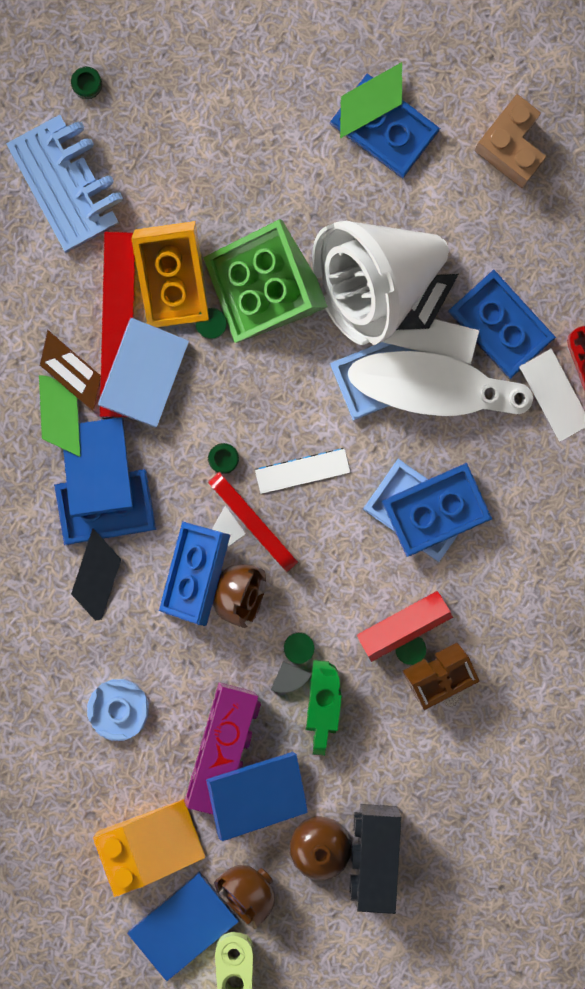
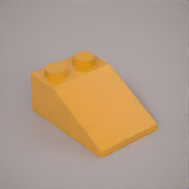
M196 221L135 229L131 239L147 324L154 327H163L209 320Z
M185 799L99 830L93 836L114 897L144 887L206 858L191 815L184 802Z

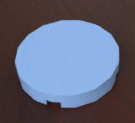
M112 679L102 683L91 694L87 704V717L92 727L101 737L111 741H124L135 736L144 728L149 716V702L145 692L136 683L126 679Z

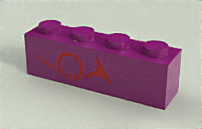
M218 682L184 800L188 809L213 815L206 779L243 768V761L240 760L243 749H248L252 738V731H249L252 719L258 717L261 702L258 701V695L254 691Z

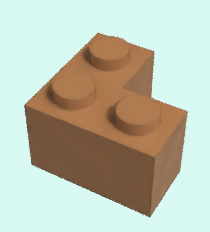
M516 94L480 139L474 151L515 184L523 188L547 156L524 139L525 135L538 120L541 112L520 95Z

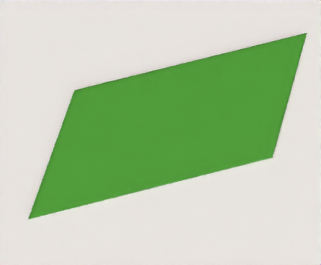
M402 62L341 96L340 139L402 104Z
M39 375L42 439L80 457L77 397L56 379Z

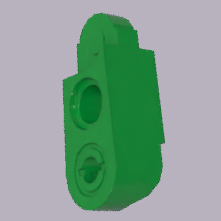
M313 660L305 729L315 731L312 755L325 756L328 733H336L338 731L342 694L341 689H339V672L336 666L329 661Z

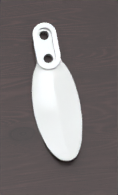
M418 351L378 353L357 360L348 371V376L353 386L368 397L413 413L457 416L485 409L510 414H522L529 410L533 402L532 392L526 385L488 378L478 369L467 363L439 354ZM487 388H490L493 392V396L489 400L484 395ZM517 393L522 396L520 404H516L514 401V396Z

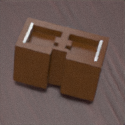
M457 642L435 653L436 660L428 663L424 659L402 670L415 698L424 711L440 702H443L448 707L456 706L460 701L459 692L480 682L469 656Z

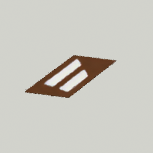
M47 329L40 366L93 411L101 375Z

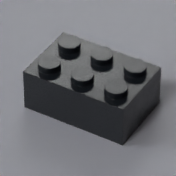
M360 804V812H354L353 831L354 837H358V843H352L351 862L352 869H356V875L350 874L349 894H351L350 900L356 902L357 912L396 914L402 818L397 806Z

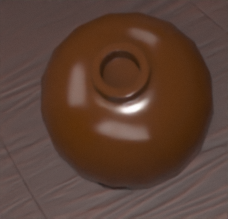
M241 563L231 565L223 570L220 574L213 600V606L217 615L233 625L242 628L248 627L245 622H253L261 606L264 593L258 596V590L261 580L266 582L265 571L261 568Z
M314 816L304 820L295 828L290 840V856L294 866L304 876L313 880H328L336 877L346 868L351 856V841L347 830L338 821L328 817Z
M237 865L225 871L214 881L218 893L224 889L228 894L226 897L229 902L226 903L247 925L252 922L253 929L261 925L272 912L275 904V894L270 884L273 880L264 869L260 868L256 871L248 865Z

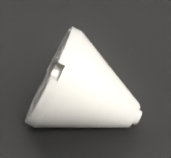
M339 221L324 227L317 234L312 250V267L317 279L322 277L327 293L324 295L328 306L325 309L335 325L344 335L357 344L365 345L370 342L376 345L392 336L446 263L449 248L446 241L435 234L351 221Z

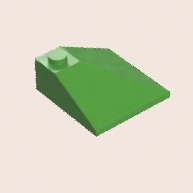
M281 219L203 257L235 343L301 320L328 307L317 277Z

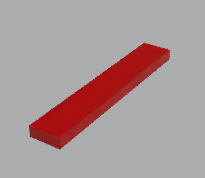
M104 232L100 397L129 320L134 318L135 255L131 239L133 233ZM100 406V417L129 418Z

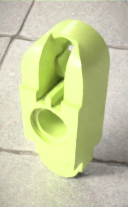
M230 932L222 935L217 941L215 952L217 989H252L253 943L251 938L239 932ZM231 949H237L240 955L233 958L228 952ZM236 976L242 979L243 984L235 988L231 987L227 980L230 977Z

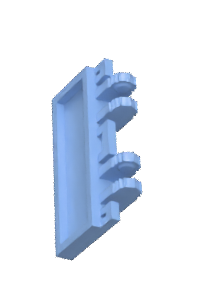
M58 115L6 143L64 252L67 253L119 224L113 211L101 217L99 214L120 203L123 197L121 193H113L95 204L92 203L90 197L109 188L114 180L111 176L107 175L96 181L83 157L72 163L70 162V160L93 148L94 144L91 139L87 138L64 150L61 143L80 134L85 127L79 121L66 126L61 115Z

